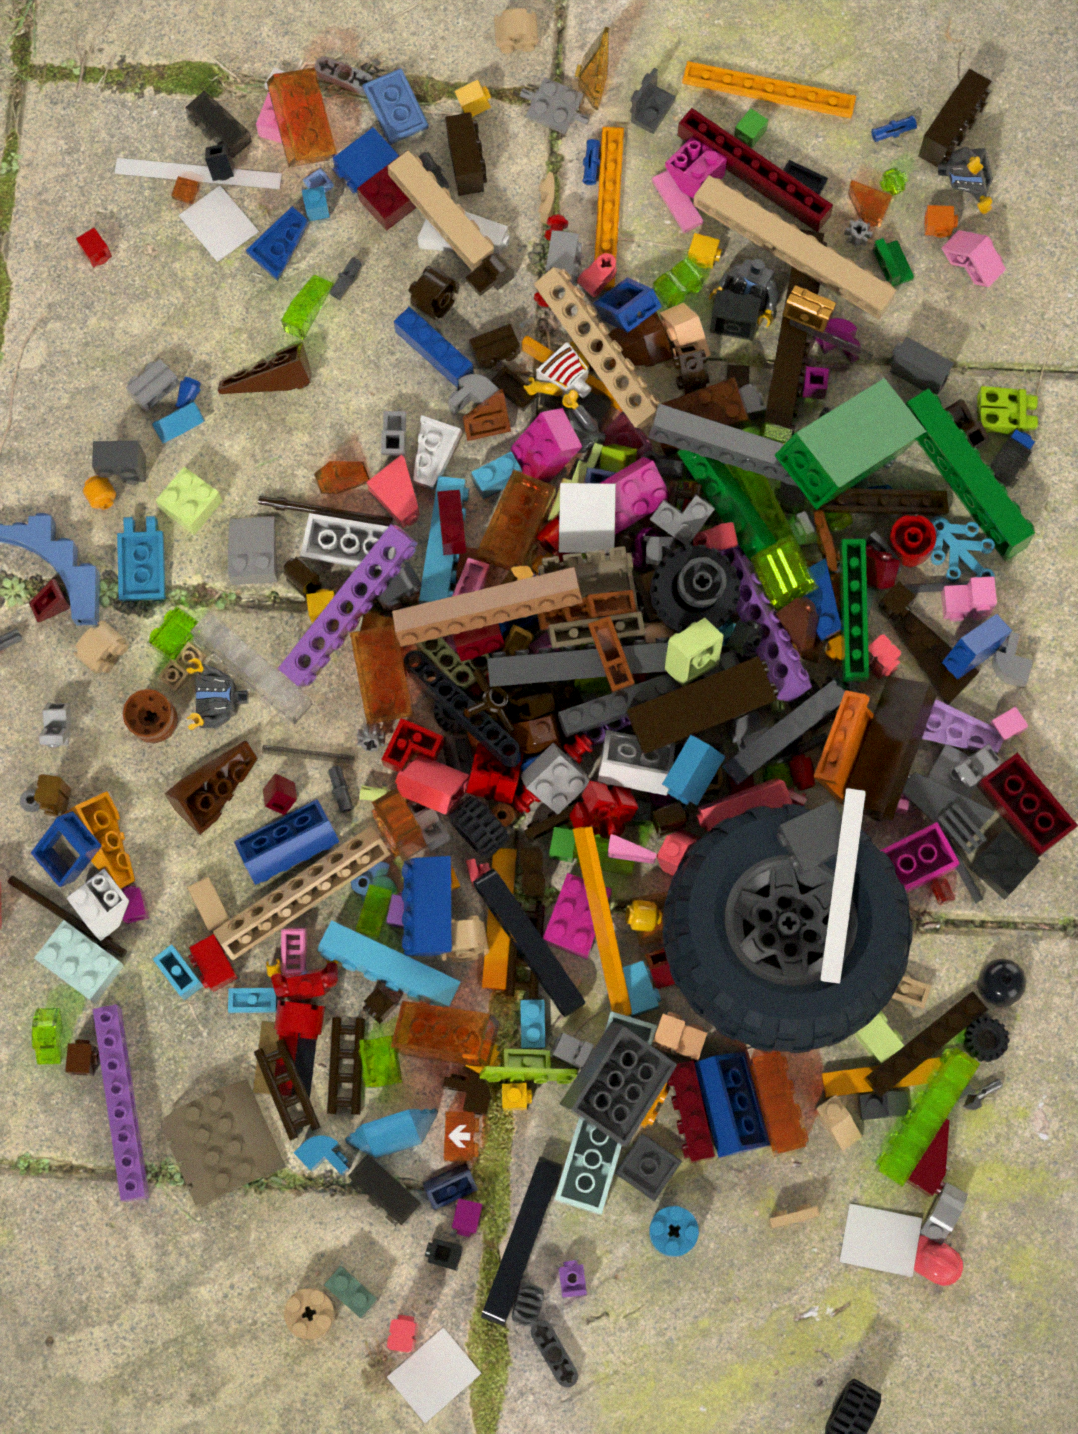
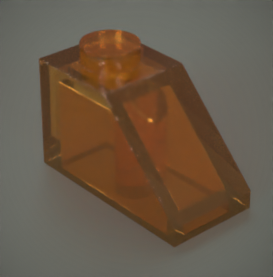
M851 180L848 196L859 219L861 218L866 224L870 223V226L881 227L890 207L892 195Z
M329 461L314 473L321 494H339L365 485L370 480L364 462Z

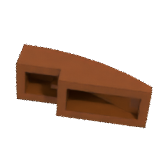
M607 616L588 623L612 693L634 686L635 682L611 617Z

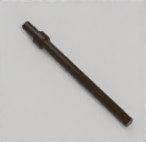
M259 496L258 505L275 507L276 510L280 511L288 509L383 526H390L393 523V518L289 501L285 497L271 498Z
M14 875L9 878L8 884L96 941L97 945L102 949H108L120 958L126 955L127 950L113 942V938L109 935L100 941L85 922Z

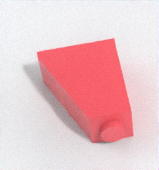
M400 455L366 483L371 494L403 529L407 525H413L418 520L420 513L405 458Z
M684 829L667 835L656 856L662 871L674 876L688 850L702 837Z

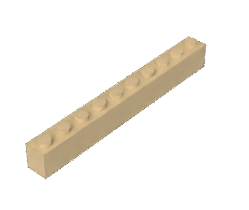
M709 175L694 195L695 207L880 320L894 300L896 289H894L892 284L879 280L867 269H861L853 260L840 256L832 247L822 245L814 236L804 234L796 225L788 224L781 220L778 214L763 209L761 204L756 201H750L740 191L732 190L721 179H714Z

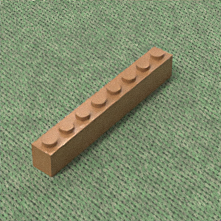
M575 567L395 610L392 613L395 633L402 647L583 603Z

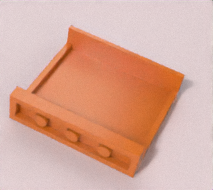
M845 690L813 776L843 807L842 802L846 789L848 788L874 716L867 708L870 698L866 694Z

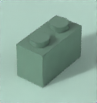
M342 1266L324 1284L361 1319L379 1301L373 1293Z

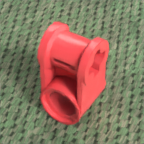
M607 253L600 255L578 277L577 284L592 297L598 296L604 287L616 276L617 269L614 256Z
M734 523L716 525L711 529L697 533L693 539V546H698L699 544L706 545L707 548L712 549L713 547L719 551L738 546Z

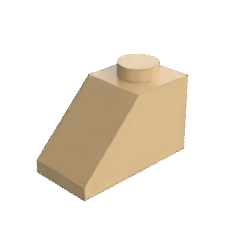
M837 1095L814 1110V1113L842 1151L862 1138L851 1115Z

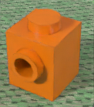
M927 205L924 215L925 235H933L938 238L951 236L953 228H957L958 214H954V206Z

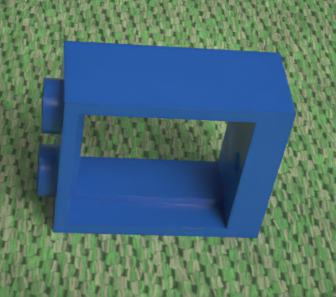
M628 277L593 303L602 321L626 333L662 307L652 288Z
M72 811L55 819L31 851V854L59 887L74 882L102 845ZM62 834L80 855L71 868L67 866L52 848Z

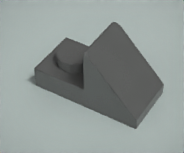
M887 1091L880 1098L877 1094L859 1096L862 1120L910 1116L907 1092Z

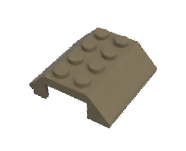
M625 546L609 548V556H605L604 549L587 551L586 559H582L581 553L562 555L563 562L559 563L558 556L542 558V565L538 566L539 575L575 567L582 598L590 594L633 590L637 612L610 617L619 639L645 635L642 612H639L632 575L631 553H626ZM605 617L549 625L547 633L552 649L594 643L588 623Z
M248 1080L221 1087L177 1108L163 1118L165 1123L161 1125L167 1141L173 1140L174 1142L170 1145L176 1162L183 1163L179 1169L186 1185H193L189 1192L195 1205L208 1206L220 1200L219 1197L258 1178H266L286 1168Z

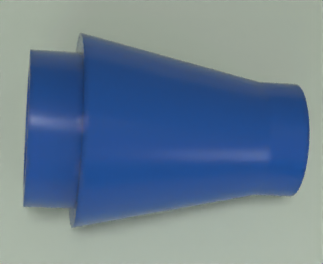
M185 376L183 381H180L175 407L179 409L193 402L201 391V383Z

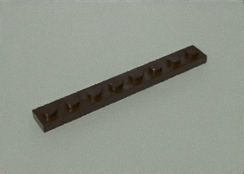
M682 743L675 746L674 762L684 747ZM609 785L607 787L609 790H612L613 786L615 785ZM574 799L568 804L569 807L562 810L559 814L552 811L547 815V819L541 822L535 820L526 826L528 829L524 830L528 842L531 843L553 831L554 827H560V825L570 822L569 815L576 803H583L584 799Z

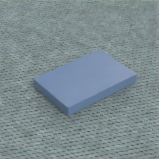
M402 68L362 85L389 145L429 128Z

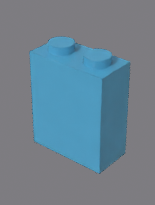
M690 735L662 785L669 789L667 792L669 795L688 805L689 802L698 805L725 756L712 746Z

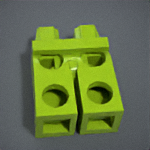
M981 386L977 393V421L982 422L986 433L1013 434L1016 429L1020 432L1036 430L1038 417L1026 415V410H1036L1038 396L1026 394V389L1017 390Z

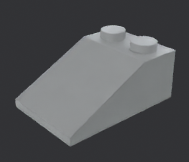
M274 516L229 519L228 573L232 585L278 582Z

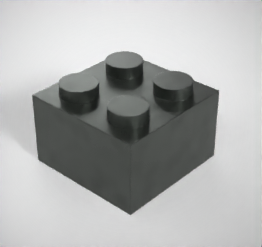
M717 290L709 333L753 341L761 298H757L752 294H735L731 290Z
M1004 829L974 861L969 869L1005 900L1035 868L1040 860Z

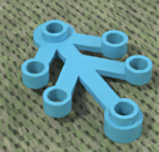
M940 516L930 520L936 531V543L931 555V562L934 565H941L944 562L945 553L942 551L944 540L950 546L949 569L946 573V578L949 581L955 582L961 575V571L958 568L959 557L976 574V577L988 574L995 579L994 572L988 568H983L967 551H982L985 554H989L994 549V541L990 538H985L982 541L957 540L952 535L966 534L968 537H974L979 531L977 523L969 522L966 525L950 524L946 518ZM941 524L943 529L938 530L935 525ZM968 527H974L975 532H970ZM989 543L991 545V548L986 549L984 548L983 544ZM934 555H940L942 560H936ZM955 571L957 577L950 576L949 572Z

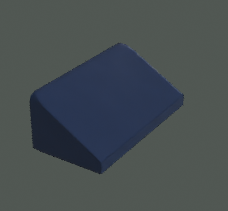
M467 1163L423 1183L425 1192L434 1210L478 1190Z

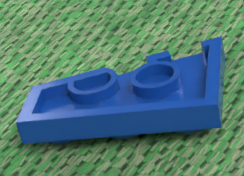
M292 206L246 249L247 255L278 281L309 224L308 219Z
M826 558L785 581L795 599L807 597L814 603L815 611L819 616L816 634L821 641L842 629Z

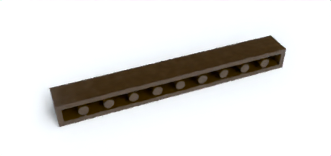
M799 229L806 235L814 236L819 243L827 247V242L823 241L825 233ZM791 266L785 305L795 285L818 295L820 283ZM784 316L781 322L761 437L783 444L794 435L795 425H791L792 417L797 418L799 404H795L796 397L801 396L803 385L798 382L800 376L804 377L806 363H802L803 356H808L810 343L806 342L807 335L811 336L812 328Z

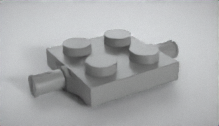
M544 77L539 89L535 93L525 88L520 93V97L531 101L526 118L565 135L575 120L586 125L590 120V116L579 112V106L584 98L583 93Z

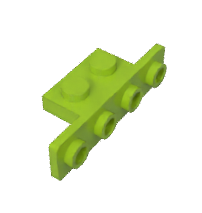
M503 1049L501 1051L502 1067L485 1066L479 1073L480 1079H487L488 1082H498L501 1079L510 1080L512 1083L534 1080V1083L537 1084L548 1081H557L558 1084H569L577 1077L578 1070L552 1069L550 1050Z

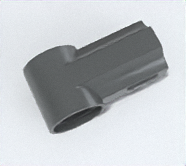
M647 451L641 455V458L645 457L654 461L660 476L682 479L684 462L681 458L658 455L654 451Z

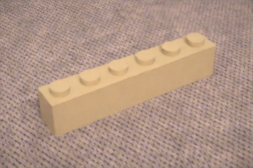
M408 150L388 165V175L472 272L482 265L484 258L494 254V244L488 236L484 237L479 232L480 228L477 223L465 216L466 213L463 207L451 200L449 191L445 187L441 188L438 185L435 175L431 171L427 172L424 169L421 159L416 154L412 155Z

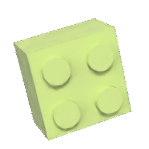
M186 467L180 470L155 500L162 512L193 535L198 532L223 502L220 493Z
M706 618L693 622L686 630L674 634L669 639L665 670L682 687L686 686L719 665L724 635Z

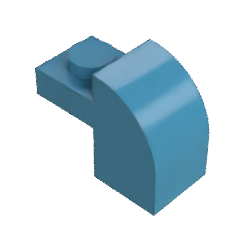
M319 1135L311 1137L294 1152L312 1172L325 1159L342 1176L350 1170L346 1165L349 1160L340 1151L336 1154L334 1153L340 1144L328 1136Z

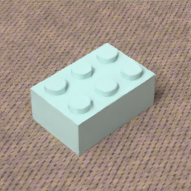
M65 920L62 921L34 957V959L93 1003L99 1000L124 967L120 961Z

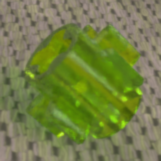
M891 168L882 174V181L879 183L883 192L886 191L890 195H897L905 190L906 182H908L905 171L901 172L898 168Z
M775 763L774 766L768 765V769L763 774V781L766 782L777 777L785 782L788 789L792 782L790 769L784 768L782 763Z

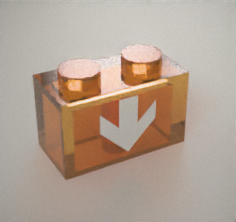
M445 1111L444 1162L474 1163V1157L479 1156V1143L474 1142L475 1133H479L480 1118H475V1112Z

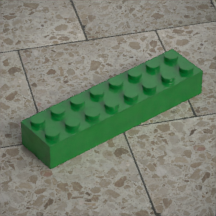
M928 388L907 401L906 406L926 430L917 440L918 444L986 537L994 541V548L1003 560L1007 561L1026 549L1035 535L1033 524L1030 520L1023 517L1019 505L1015 501L1012 502L1009 498L1006 487L995 479L992 468L989 465H985L981 460L978 449L972 447L967 441L966 433L956 426L952 414L944 410L938 395L932 393Z

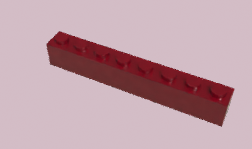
M692 107L678 123V137L686 142L693 137L727 158L726 170L814 231L819 232L831 217L833 204Z

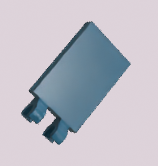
M146 516L147 532H135V520H133V517H123L124 533H117L119 601L166 599L164 532L157 531L158 519H156V516Z

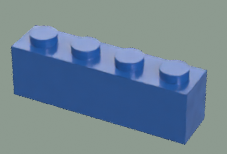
M408 307L393 321L395 332L457 389H459L458 380L460 378L474 374L473 364L412 308Z

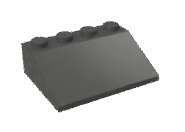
M611 1022L560 1102V1105L626 1148L677 1064L625 1026Z

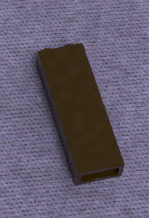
M757 656L626 710L643 755L775 702L777 700L776 695L779 694L775 683H770L767 677L769 669L765 660L761 661L760 657Z
M887 676L848 785L849 789L865 791L863 815H867L873 820L883 822V819L892 821L937 696V692L931 684Z

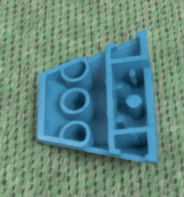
M408 1109L362 1124L354 1133L346 1137L345 1141L347 1144L375 1159L422 1144L438 1111L437 1109Z

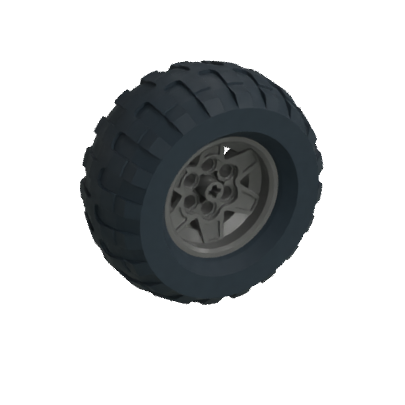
M783 804V808L754 807L733 818H727L712 827L707 834L691 846L678 866L671 880L663 911L662 939L670 967L669 970L675 984L688 1000L690 1007L701 1018L703 1017L713 1025L722 1035L748 1044L752 1048L768 1052L804 1053L825 1046L829 1047L840 1043L868 1025L888 1004L902 980L908 965L913 936V927L909 914V899L904 885L900 883L895 873L896 868L886 853L880 851L871 842V837L863 830H860L840 983L821 981L828 928L827 925L822 923V919L827 914L829 916L837 857L799 874L797 868H792L788 860L790 854L786 847L780 845L776 834H778L777 830L781 824L811 811V809H805L804 806L796 804ZM770 887L768 898L757 895L759 892ZM799 888L808 891V893L802 895ZM778 900H787L790 907L782 909L778 905ZM800 910H809L812 914V918H803L800 914ZM767 913L771 921L767 923L760 921L758 914ZM743 919L755 928L746 938L743 931ZM788 924L791 927V930H788L787 926L783 925ZM807 932L813 934L815 942H806L803 934ZM764 936L770 937L773 940V945L770 947L764 946L761 938ZM791 946L794 948L796 955L793 957L787 956L783 951L784 947ZM808 952L823 955L816 962L807 966ZM775 955L780 968L770 966L762 960Z

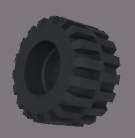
M469 796L449 814L450 822L458 833L476 852L485 858H490L510 839L502 823L477 798Z
M855 1378L849 1381L831 1411L825 1426V1434H867L879 1410L881 1393Z

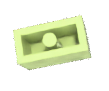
M881 1011L868 1025L854 1034L878 1066L904 1046L902 1044V1036L896 1029H890L886 1024L888 1019Z

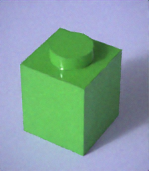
M750 108L735 126L734 137L752 149L767 131L768 119Z
M560 825V827H554L549 859L573 862L576 843L572 826Z

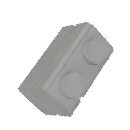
M159 359L156 362H150L145 367V372L139 377H132L126 389L133 400L147 412L180 383L177 376Z

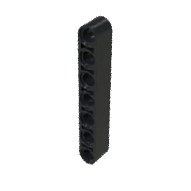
M416 650L410 651L405 655L404 664L408 675L503 765L510 768L517 766L521 762L522 757L519 744L486 712L482 711L467 718L464 710H458L461 706L468 708L476 703L425 655ZM420 663L418 666L412 667V664ZM430 677H435L433 681H426ZM445 692H451L448 696H442ZM476 721H483L480 725H473ZM492 736H499L496 740H489ZM508 751H515L512 755H505Z
M838 677L731 758L722 766L723 769L739 785L837 709L841 704L845 690L849 691L848 688Z
M492 868L475 879L473 885L559 1012L564 1017H567L585 1005L582 995L498 872Z
M541 1156L539 1157L481 1318L504 1327L560 1175L562 1164Z

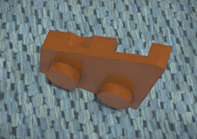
M814 510L818 549L822 558H826L828 571H837L836 561L840 560L838 548L834 547L833 537L829 532L823 510Z

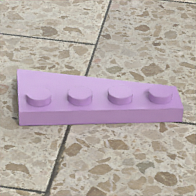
M936 699L921 738L973 751H978L987 744H990L996 754L999 752L1004 741L995 727Z

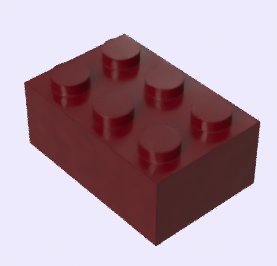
M388 165L357 188L359 201L386 231L417 208L388 175Z

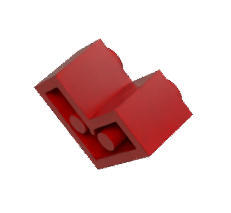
M401 718L381 759L383 766L396 772L404 771L414 754L437 761L445 744L444 737Z

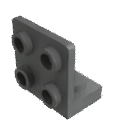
M653 68L650 74L646 73L642 80L641 88L639 91H634L630 100L632 102L630 113H632L631 122L652 134L655 133L676 99V96L657 87L658 69Z

